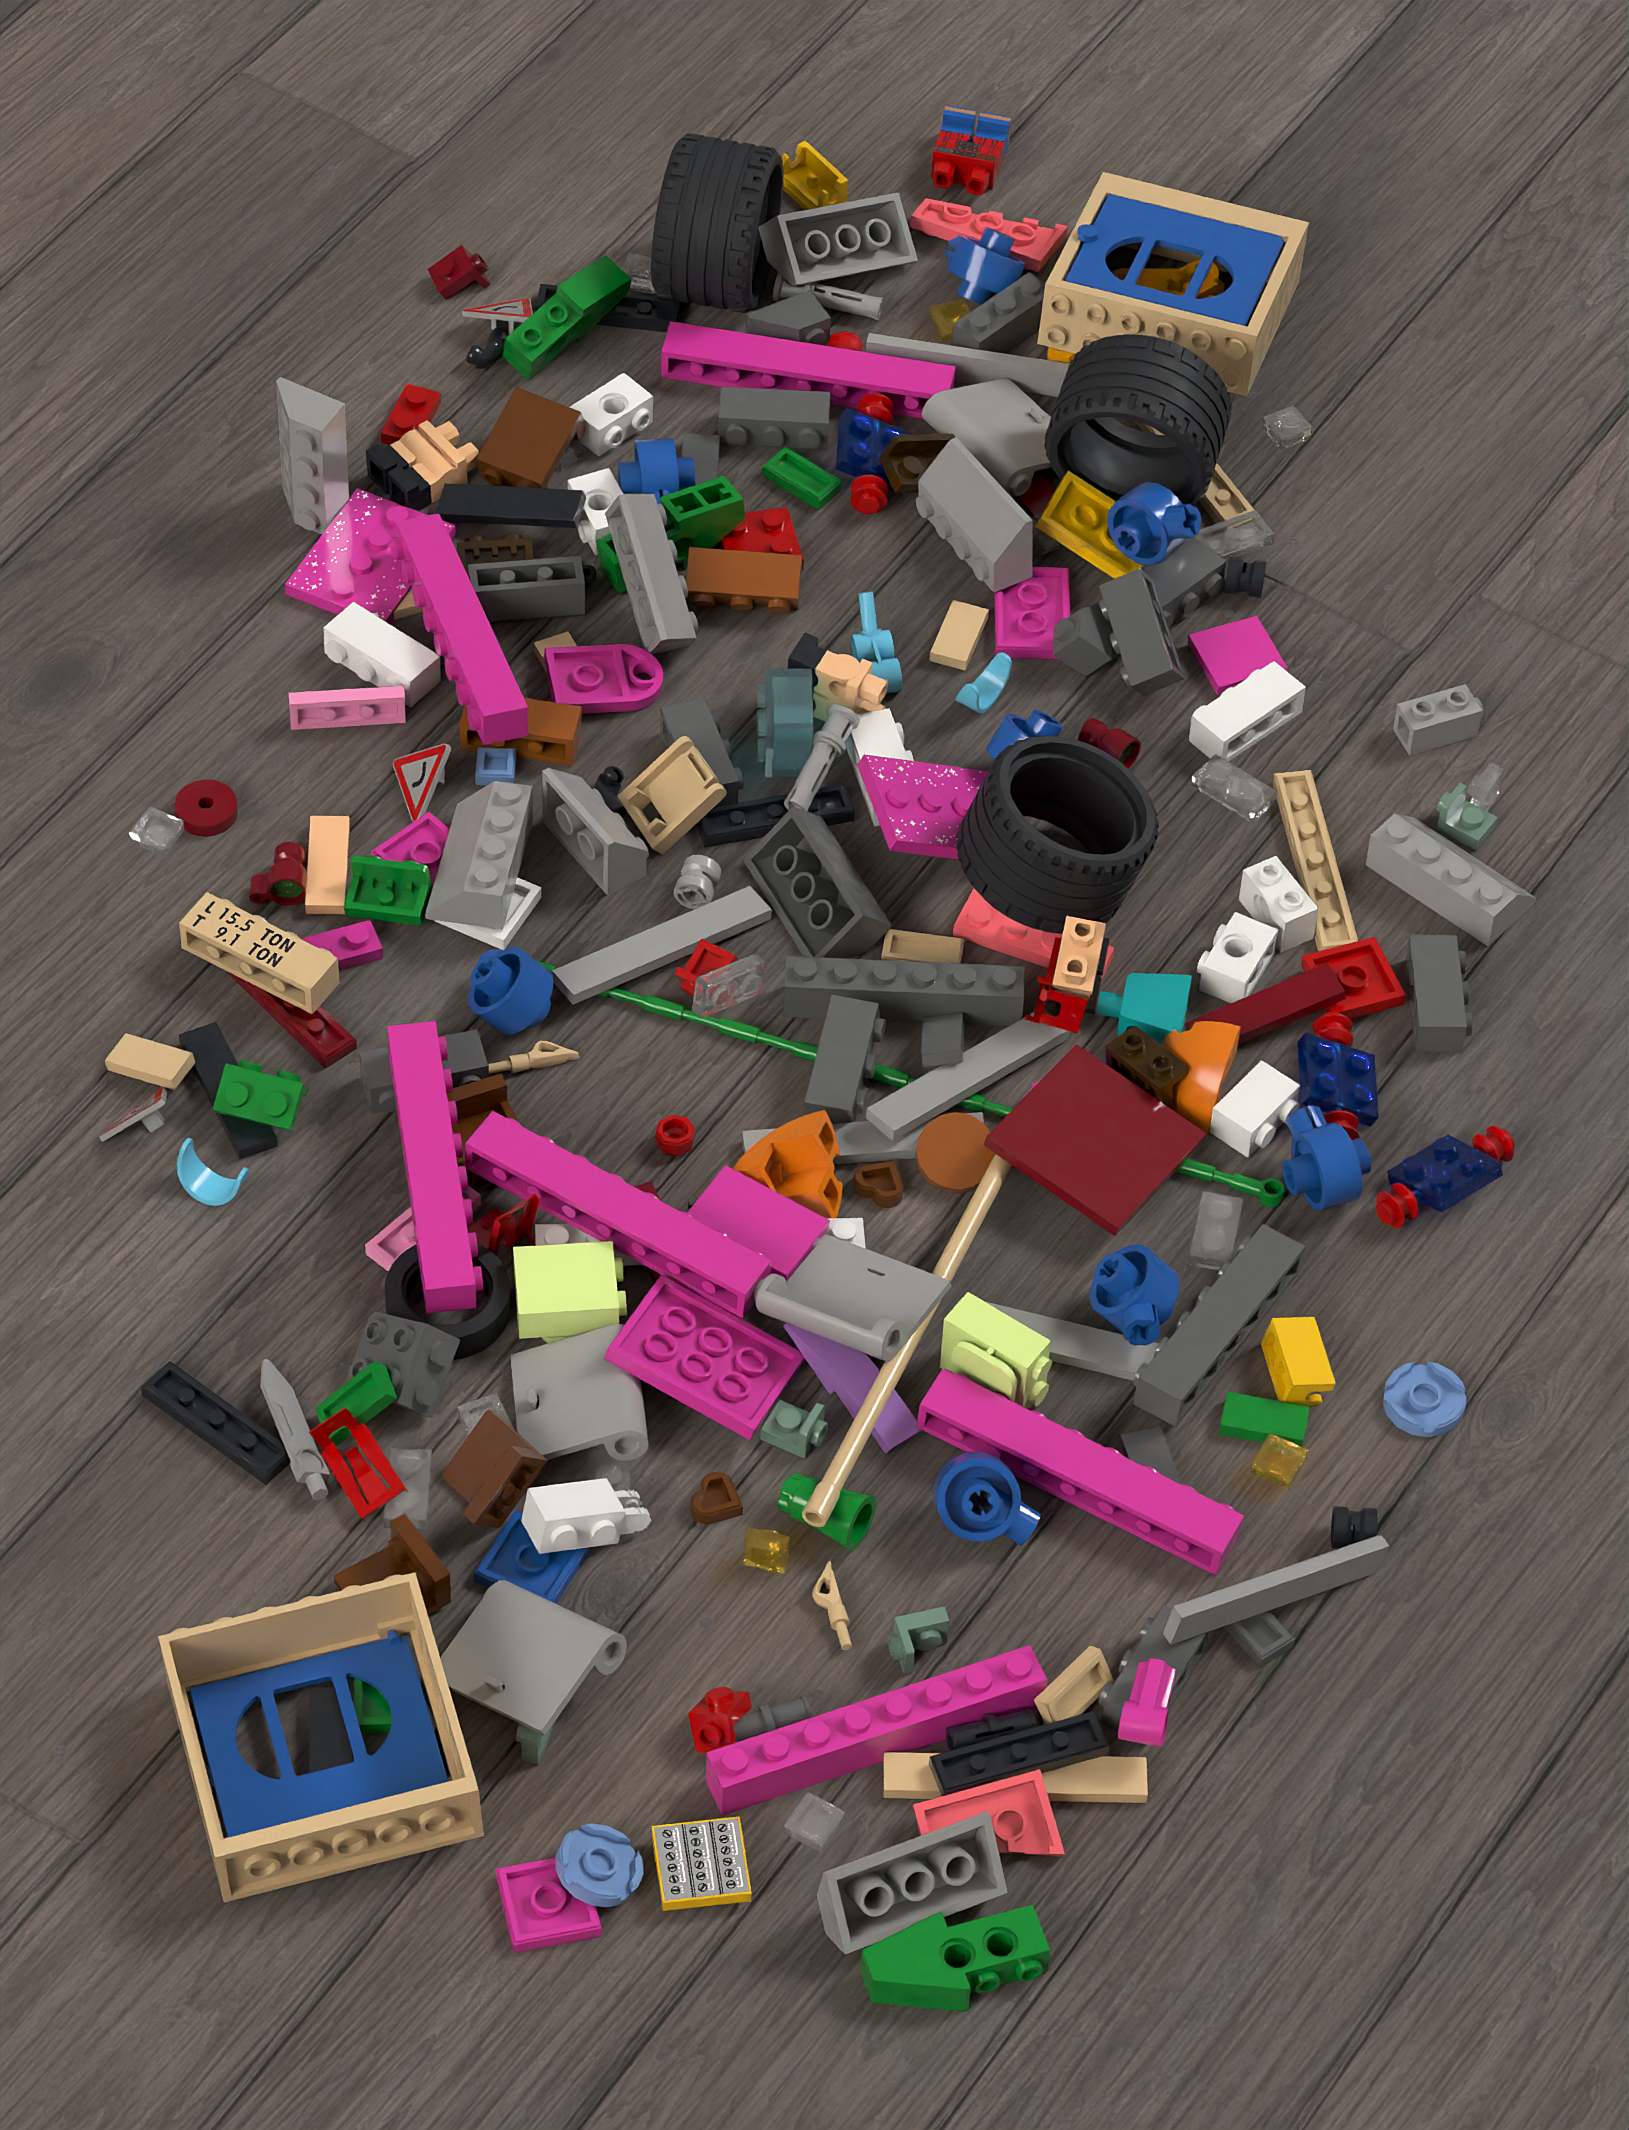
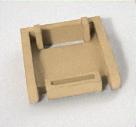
M682 736L617 797L652 849L663 855L726 796L727 791L719 784L718 778L698 749L694 747L692 740L687 736ZM652 802L666 823L658 818H655L650 823L642 809Z

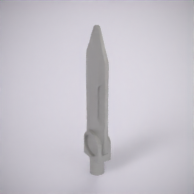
M264 1359L261 1365L260 1387L290 1458L291 1469L297 1482L307 1484L314 1500H321L328 1495L325 1480L330 1475L324 1458L319 1454L314 1439L309 1433L310 1429L293 1388L268 1359Z

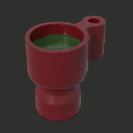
M1096 718L1089 719L1083 725L1078 735V741L1108 753L1128 769L1134 764L1140 753L1141 742L1137 738L1119 728L1108 730L1107 725Z
M294 842L279 844L275 848L274 865L270 868L269 872L257 874L251 878L249 900L259 904L264 900L271 899L273 902L285 906L300 903L305 898L308 876L304 868L305 849Z

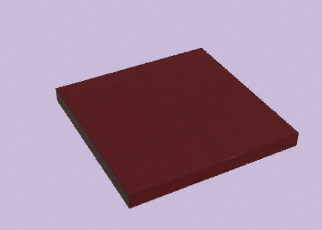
M1076 1044L986 1136L984 1146L1106 1231L1116 1236L1204 1142L1207 1133Z

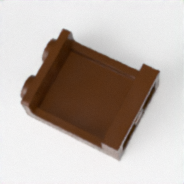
M516 387L476 458L481 476L486 482L494 486L547 488L548 482L571 440L574 439L580 442L586 431L582 413Z
M502 1074L453 1088V1093H447L448 1101H455L458 1125H452L453 1134L460 1133L463 1158H457L458 1167L465 1166L466 1142L492 1111L518 1122L507 1100V1084ZM466 1169L467 1183L472 1189H484L493 1184Z

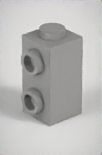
M1464 684L1397 704L1393 730L1409 756L1478 736L1480 721L1484 716L1481 701L1477 697H1473L1467 685Z

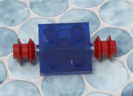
M872 393L860 398L857 404L858 412L845 408L840 415L836 470L857 477L851 485L852 495L850 502L855 510L864 514H875L882 511L887 505L886 495L888 490L894 492L879 460L880 455L893 437L899 434L912 435L908 431L892 426L894 405L891 399L882 394Z
M1328 1012L1314 1021L1313 1031L1316 1035L1305 1033L1297 1041L1301 1105L1319 1107L1321 1111L1326 1112L1323 1116L1327 1124L1332 1122L1340 1124L1350 1139L1353 1140L1360 1138L1356 1130L1359 1123L1371 1127L1379 1118L1375 1055L1351 1047L1354 1041L1351 1034L1353 1024L1349 1017L1338 1012Z
M1491 1125L1486 1129V1136L1483 1134L1473 1136L1472 1147L1448 1134L1437 1139L1433 1144L1415 1155L1407 1157L1403 1162L1387 1171L1389 1184L1391 1185V1194L1385 1191L1378 1193L1376 1212L1379 1218L1387 1225L1401 1228L1405 1223V1217L1410 1220L1418 1217V1202L1421 1201L1442 1213L1503 1176L1500 1160L1509 1162L1514 1157L1515 1143L1512 1136L1505 1129Z

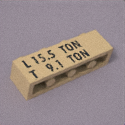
M206 892L179 922L182 949L310 1014H313L340 983L338 958L331 952L301 940L292 932H285L269 924L261 916L252 915L236 907L227 899H220Z

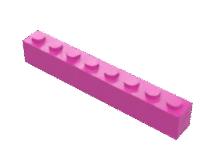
M671 321L661 351L662 378L718 387L830 392V404L857 408L858 401L863 396L877 393L891 399L894 405L892 414L923 419L922 410L926 402L934 394L954 389L955 366Z
M440 514L396 521V537L391 538V549L394 559L401 560L403 578L406 584L411 583L415 606L417 608L422 607L425 628L427 632L432 631L434 634V645L437 655L444 656L446 674L449 681L454 680L456 683L458 702L461 706L466 705L470 729L472 731L477 730L483 745L528 736V706Z
M436 1021L387 1026L388 1053L426 1314L476 1308V1292L483 1291L481 1266L473 1267L472 1258L478 1257L476 1233H468L467 1224H473L471 1200H463L462 1191L468 1190L466 1167H458L457 1158H463L460 1133L453 1134L452 1125H458L456 1102L448 1101L447 1093H453L450 1068L443 1069L442 1061L448 1060L446 1037H438Z
M492 1111L466 1142V1169L523 1200L536 1194L540 1198L538 1208L601 1242L613 1241V1249L741 1318H744L756 1302L754 1300V1292L758 1283L770 1275L771 1260L765 1258L758 1250L749 1249L730 1239L724 1232L713 1230L695 1220L689 1213L674 1209L661 1202L652 1193L643 1192L626 1183L620 1176L613 1173L609 1174L591 1164L585 1157L574 1155L557 1146L548 1137L539 1136L522 1127L519 1122L512 1118H505Z
M943 1368L920 1403L917 1428L966 1452H985L998 1457L1012 1471L1014 1476L1216 1576L1239 1539L1244 1515L1236 1512L1231 1506L1217 1503L1199 1494L1191 1486L1179 1484L1160 1475L1157 1470L1150 1466H1142L1122 1456L1120 1452L1113 1448L1104 1447L1085 1438L1077 1430L1067 1429L1047 1419L1046 1416L1038 1411L1028 1410L1010 1401L1008 1397L999 1392H992L973 1383L965 1375L955 1374Z
M1028 1645L707 1752L706 1783L723 1816L883 1762L884 1752L910 1753L946 1741L947 1727H956L981 1721L982 1717L987 1714H994L995 1717L1024 1711L1028 1708L1032 1709V1711L1038 1710L1034 1699L1046 1689L1047 1677L1031 1646Z

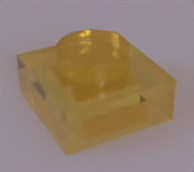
M964 299L930 306L929 317L941 341L953 338L954 323L969 314L970 310Z
M1270 1433L1252 1463L1251 1473L1289 1490L1306 1461L1308 1450Z
M748 1527L744 1540L743 1565L785 1574L789 1561L790 1536L781 1535L770 1529L759 1530Z

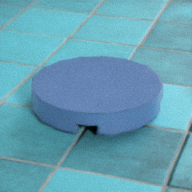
M1416 1362L1406 1363L1394 1370L1386 1381L1383 1406L1387 1417L1395 1426L1411 1435L1422 1437L1444 1435L1456 1428L1464 1416L1466 1407L1465 1387L1452 1370L1438 1363L1427 1362V1365H1416Z
M591 1823L582 1825L580 1829L573 1832L570 1831L565 1835L555 1855V1868L562 1885L575 1898L592 1906L612 1907L623 1904L634 1895L644 1874L643 1859L639 1851L635 1853L634 1849L629 1845L631 1840L623 1833L606 1825Z

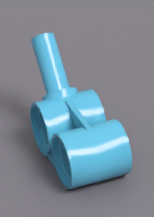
M873 592L858 593L862 631H859V634H852L850 637L851 656L856 658L859 663L862 659L873 662L872 675L888 681L886 694L901 692V668L898 659L894 658L891 633L889 630L881 631V629H877Z

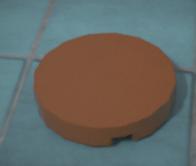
M957 1112L939 1115L927 1123L918 1138L915 1157L920 1173L929 1184L936 1188L938 1186L941 1189L947 1190V1192L958 1194L973 1191L979 1186L995 1155L994 1152L984 1146L986 1136L990 1133V1130L983 1122L972 1115Z

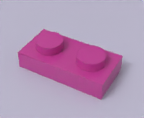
M370 920L301 938V940L317 948L328 950L337 957L339 970L383 959V948Z

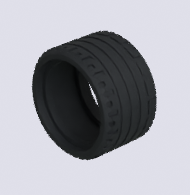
M687 133L676 142L671 152L661 186L652 240L651 281L654 290L660 298L674 301L679 300L680 302L691 304L696 302L697 305L708 307L713 305L714 308L730 309V311L748 313L757 306L763 294L771 264L767 261L758 227L780 215L782 205L783 161L775 148L761 145L756 146L755 144L745 142L740 144L737 141L727 139L722 141L720 138L705 137L692 133Z
M1125 334L1104 337L1091 342L1090 345H1085L1070 361L1045 434L1044 447L1047 451L1046 456L1050 461V466L1061 480L1070 471L1114 501L1119 500L1135 486L1151 482L1158 483L1169 489L1181 501L1182 505L1191 504L1193 506L1203 498L1210 485L1231 419V397L1227 392L1225 383L1215 370L1202 358L1181 345L1147 335ZM1113 418L1136 421L1150 426L1165 435L1141 432L1125 426Z
M1056 736L1028 737L1025 740H1018L1013 745L1005 747L1004 751H1001L994 760L957 831V856L961 863V868L971 885L997 911L1027 927L1063 934L1066 916L1107 923L1117 913L1155 847L1159 833L1157 830L1159 822L1156 818L1157 812L1143 785L1128 768L1108 753L1087 743L1070 738ZM1023 816L1043 820L1063 829L1079 840L1091 854L1069 849L1050 840L1036 830Z

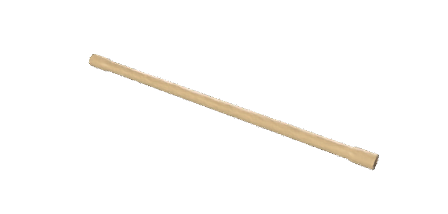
M997 1154L994 1155L932 1274L952 1281L1012 1167L1010 1163ZM939 1303L891 1361L884 1362L826 1474L816 1486L802 1512V1517L808 1524L814 1527H823L826 1524L840 1497V1491Z

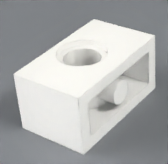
M622 373L570 406V408L582 413L586 431L580 442L598 457L611 448H616L622 441L636 432L644 430L653 422V395L625 373Z
M609 468L568 480V490H583L586 496L578 525V532L582 542L589 543L595 556L598 555L596 540L610 534L605 512L619 495H623Z
M1277 856L1243 870L1239 901L1254 920L1278 929L1276 948L1280 953L1314 939L1318 907Z
M1235 912L1227 926L1221 924L1218 928L1211 952L1205 951L1197 966V973L1201 974L1199 991L1229 1003L1249 996L1274 956L1278 929Z

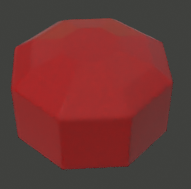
M847 331L832 334L827 343V346L863 351V342L858 335Z
M670 1115L658 1122L655 1132V1143L663 1153L680 1156L692 1150L695 1140V1127L687 1117Z

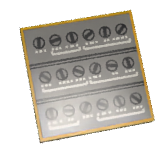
M740 1817L652 1826V1841L663 1911L751 1901L752 1892Z

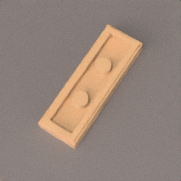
M310 816L306 914H345L343 907L347 889L349 816Z

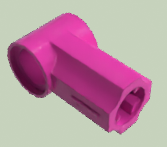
M1150 1658L1148 1661L1139 1662L1130 1700H1125L1122 1709L1118 1739L1157 1747L1163 1746L1169 1718V1709L1167 1708L1173 1690L1176 1670L1168 1666L1165 1661Z

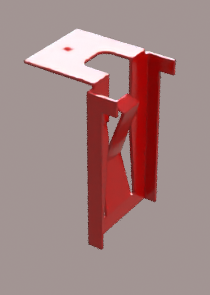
M1055 937L1047 975H1043V977L1038 976L1037 979L1041 986L1034 1016L1026 1014L1025 1020L1078 1033L1088 1000L1051 989L1053 987L1052 984L1062 940ZM1048 999L1061 1003L1059 1015L1052 1016L1044 1013L1045 1004H1047Z
M534 1194L504 1214L496 1208L468 1226V1233L475 1232L477 1243L489 1249L495 1255H498L502 1234H504L505 1242L502 1245L506 1248L522 1239L523 1236L535 1246V1240L531 1237L540 1198ZM523 1208L518 1224L516 1226L515 1216Z
M346 1407L309 1431L310 1435L324 1450L321 1452V1455L364 1522L366 1516L404 1490L408 1492L373 1437L370 1429L365 1423L360 1425ZM346 1426L365 1456L391 1487V1489H388L364 1460L356 1446L345 1452L344 1454L351 1463L357 1480L369 1501L368 1505L350 1468L333 1441L329 1438L340 1427Z

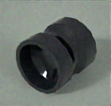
M1230 556L1224 593L1236 594L1241 591L1247 592L1250 597L1261 598L1267 562L1255 560L1252 563H1247L1239 557Z
M1333 1506L1331 1548H1343L1377 1536V1508H1362L1357 1512L1350 1511L1348 1507Z

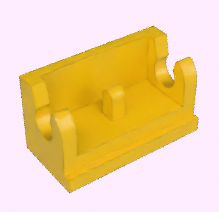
M803 141L797 145L796 158L792 163H790V157L787 154H783L781 157L784 172L783 190L804 210L847 202L848 179L809 143Z
M1315 1317L1272 1318L1260 1343L1278 1401L1303 1406L1321 1404L1323 1401L1320 1394H1308L1332 1391L1336 1383Z

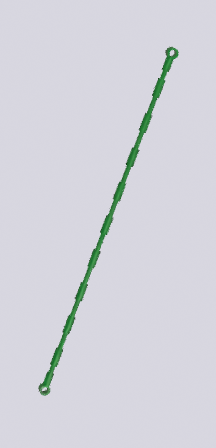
M537 961L551 973L552 970L557 969L556 966ZM615 987L597 994L600 997L608 998L610 996L643 1006V1009L679 1021L686 1019L718 1029V1033L754 1044L761 1042L793 1052L794 1056L815 1062L818 1046L799 1040L792 1042L763 1033L760 1028L724 1017L720 1020L687 1010L684 1005L651 995L644 997ZM876 1064L872 1078L873 1080L903 1088L917 1080L911 1078V1074ZM973 1094L956 1104L974 1111L983 1112L985 1110L1004 1117L1013 1110V1108L986 1101V1097ZM1187 1159L1176 1171L1207 1182L1215 1180L1231 1185L1230 1189L1259 1197L1260 1202L1267 1207H1276L1283 1201L1284 1185L1275 1178H1267L1260 1181L1237 1173L1233 1176L1216 1171L1214 1166ZM1267 1191H1273L1276 1194H1269Z

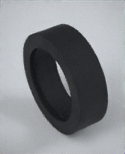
M477 1243L478 1257L472 1258L473 1267L481 1266L483 1289L488 1296L485 1306L477 1315L465 1322L436 1324L419 1317L407 1302L409 1293L421 1281L417 1245H414L403 1252L388 1271L385 1281L386 1314L426 1323L460 1339L453 1360L475 1355L491 1346L503 1333L510 1314L509 1277L499 1258L489 1249Z

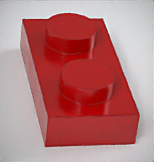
M406 384L381 431V443L391 445L399 441L407 432L414 429L419 430L418 425L426 420L431 423L441 404V392Z

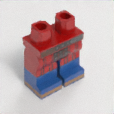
M946 105L940 133L933 149L931 170L933 185L947 189L952 186V183L964 184L965 189L969 193L982 195L986 189L993 190L995 178L998 175L1009 146L1012 117L981 112L975 133L976 110Z

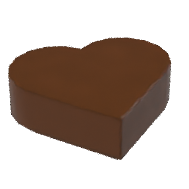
M896 1160L859 1167L853 1175V1189L855 1193L863 1198H872L875 1204L883 1208L897 1206L903 1198V1183Z
M711 1472L702 1479L700 1490L692 1496L690 1512L693 1519L697 1522L712 1524L743 1515V1506L730 1477L721 1472Z

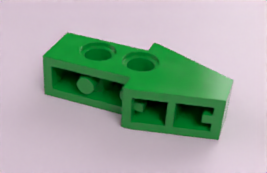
M607 255L601 257L557 286V293L505 338L503 358L528 381L531 380L574 340L579 342L629 292L632 278Z
M725 476L659 498V502L663 505L667 517V525L664 526L667 539L673 540L677 550L678 559L674 563L675 565L679 563L684 570L688 566L689 547L711 549L746 519L744 499ZM610 533L596 540L601 572L617 592L621 593L627 590Z
M1033 1905L947 1927L944 1916L940 1912L863 1949L860 1973L871 2003L964 2012L968 2011L970 1993L972 1992L988 1993L995 1990L999 1985L1017 1980L1029 1982L1038 1978L1043 1973H1047L1050 1948ZM1002 1951L1007 1955L1000 1957L991 1954V1952ZM952 1962H959L965 1966L961 1968H954L948 1964Z

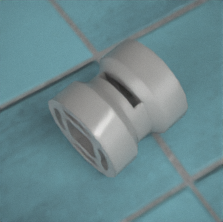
M689 856L684 861L681 869L682 877L678 879L675 885L674 897L681 905L690 909H697L711 903L714 896L713 888L716 887L721 877V868L717 862L707 856Z

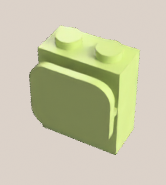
M613 1241L513 1247L519 1339L542 1337L545 1342L551 1343L608 1325L619 1324V1316L627 1315L625 1290L617 1291V1282H623L622 1257H614Z
M967 1292L944 1318L940 1368H945L955 1374L965 1375L973 1383L992 1392H999L1008 1397L1010 1401L1029 1409L1032 1405L1038 1406L1049 1390V1384L1046 1381L1047 1373L1052 1364V1360L1049 1359L1051 1341Z

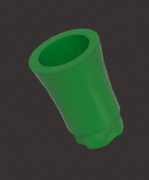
M796 1472L792 1476H788L780 1490V1497L777 1503L778 1509L791 1515L792 1519L830 1537L847 1550H855L866 1536L873 1521L876 1509L875 1497L842 1488L840 1497L826 1524L823 1527H814L803 1519L802 1512L821 1480L812 1476L805 1477Z

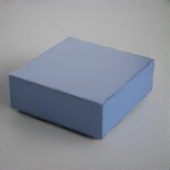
M478 747L475 784L487 786L494 781L514 783L516 749Z

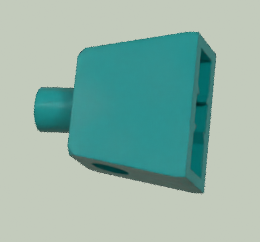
M1131 973L1127 975L1124 994L1100 991L1097 1014L1119 1018L1117 1037L1132 1026H1137L1161 1044L1165 1036L1172 1030L1176 1029L1179 1033L1183 1032L1192 976Z

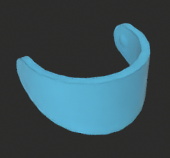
M998 653L973 684H966L961 689L955 701L978 713H984L989 710L997 701L1007 683L1012 666L1011 658L1005 653Z
M187 1138L183 1143L177 1160V1174L184 1189L194 1199L206 1205L218 1206L230 1202L250 1174V1169L246 1167L242 1169L237 1179L225 1178L214 1173L197 1157L193 1148V1139Z

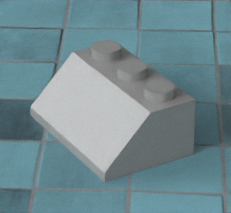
M551 768L543 770V823L607 896L647 875V858L649 857L645 843L641 838H635L626 828L622 817L618 813H613L606 806L600 792L595 788L591 789L579 776Z

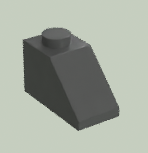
M810 291L746 315L747 334L823 346L827 345L830 338L831 317Z
M1099 603L1081 608L1068 618L1062 619L1054 627L1053 655L1085 677L1112 659L1110 633H1113V628L1110 620L1107 621L1103 616Z

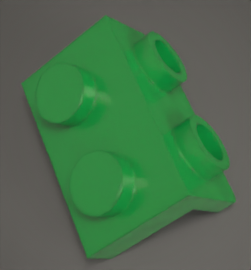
M352 856L350 866L353 876L343 907L345 916L422 926L432 890L428 866L410 860L400 862L384 860L377 856Z
M239 1060L237 1066L226 1063L212 1110L215 1113L293 1132L302 1097H307L309 1090L300 1082L301 1076L282 1070H277L276 1076L262 1073V1066Z

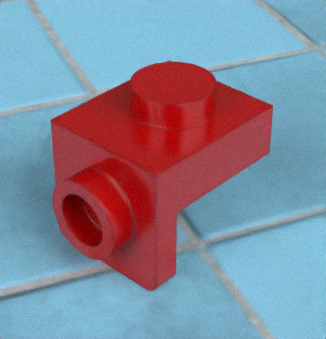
M701 938L684 969L677 967L674 975L682 983L680 989L697 999H701L704 994L716 1000L738 958L734 954Z
M729 1687L714 1688L708 1691L706 1696L688 1712L696 1752L707 1753L737 1743L734 1725L752 1708L749 1691H732Z

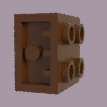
M487 1410L442 1472V1478L470 1503L463 1514L473 1524L500 1528L548 1460L495 1411Z
M405 1513L390 1521L391 1539L388 1541V1547L334 1575V1583L341 1591L348 1586H362L382 1581L392 1575L416 1573L428 1615L451 1603L450 1573Z

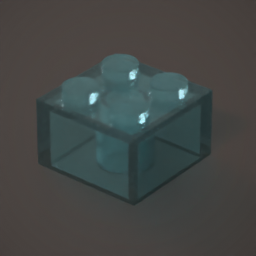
M765 669V684H757V707H764V710H756V733H758V736H764V739H757V762H765V777H798L813 747L811 669Z

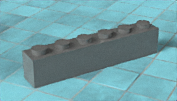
M786 956L783 1017L826 1019L831 995L879 1003L880 1018L890 1022L923 1023V1017L963 1012L965 1025L1009 1027L1022 1019L1024 966Z
M1264 1224L1261 1225L1253 1237L1247 1235L1238 1248L1236 1258L1232 1262L1227 1260L1220 1268L1214 1285L1212 1287L1207 1285L1203 1288L1191 1313L1185 1311L1175 1327V1333L1171 1338L1164 1337L1160 1341L1154 1353V1359L1150 1364L1143 1363L1139 1367L1133 1379V1385L1136 1386L1133 1404L1177 1427L1300 1273L1305 1246Z

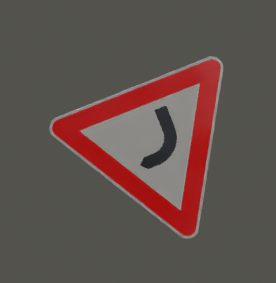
M521 298L462 310L463 317L491 319L492 330L495 328L504 329L503 321H509V334L520 326V322H524L533 314L530 298Z
M444 743L396 758L393 762V768L412 822L426 813L437 784L444 785V766L451 752V746Z
M161 1087L99 1135L102 1142L140 1119L150 1133L163 1126L165 1119L158 1109L166 1103L167 1089Z

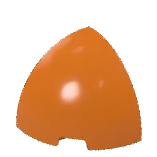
M1214 1021L1195 1022L1189 1031L1181 1033L1174 1029L1165 1036L1160 1044L1188 1066V1075L1172 1086L1173 1111L1206 1132L1207 1135L1210 1132L1213 1107L1220 1102L1222 1085L1237 1053L1241 1027Z
M826 1110L804 1115L770 1132L754 1144L733 1167L734 1170L826 1219L837 1218L842 1198V1182L838 1181L833 1173V1159L840 1156V1151Z

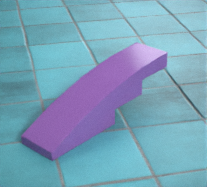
M786 1323L783 1327L828 1393L836 1392L851 1416L855 1419L880 1372L879 1369L861 1351ZM893 1390L871 1434L884 1453L887 1454L919 1434L922 1430L916 1427V1418L898 1393Z

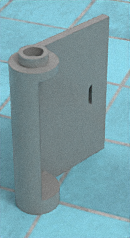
M1009 378L940 391L926 402L922 410V417L939 434H954L955 438L957 437L1012 498L1021 496L1028 491L1035 471L1051 467L1050 461L1046 456L1047 451L1044 447L1045 434L1051 417Z
M825 1234L787 1281L783 1276L775 1273L762 1279L756 1286L754 1300L760 1313L881 1360L891 1361L952 1286L950 1280Z
M608 1325L510 1355L517 1433L547 1460L600 1444H604L611 1457L623 1461L637 1459L647 1451L648 1435L641 1379L604 1359L608 1347L624 1325Z
M500 1580L486 1590L483 1599L440 1659L450 1690L545 1736L591 1669L603 1675H608L621 1665L626 1654L627 1643L625 1637L620 1633L507 1580Z

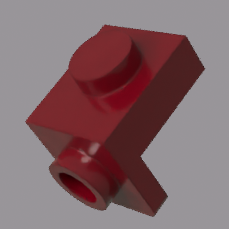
M460 245L427 269L438 292L446 300L473 280H476L484 289L491 285L485 274L489 268L483 258L477 252L472 255L463 245Z

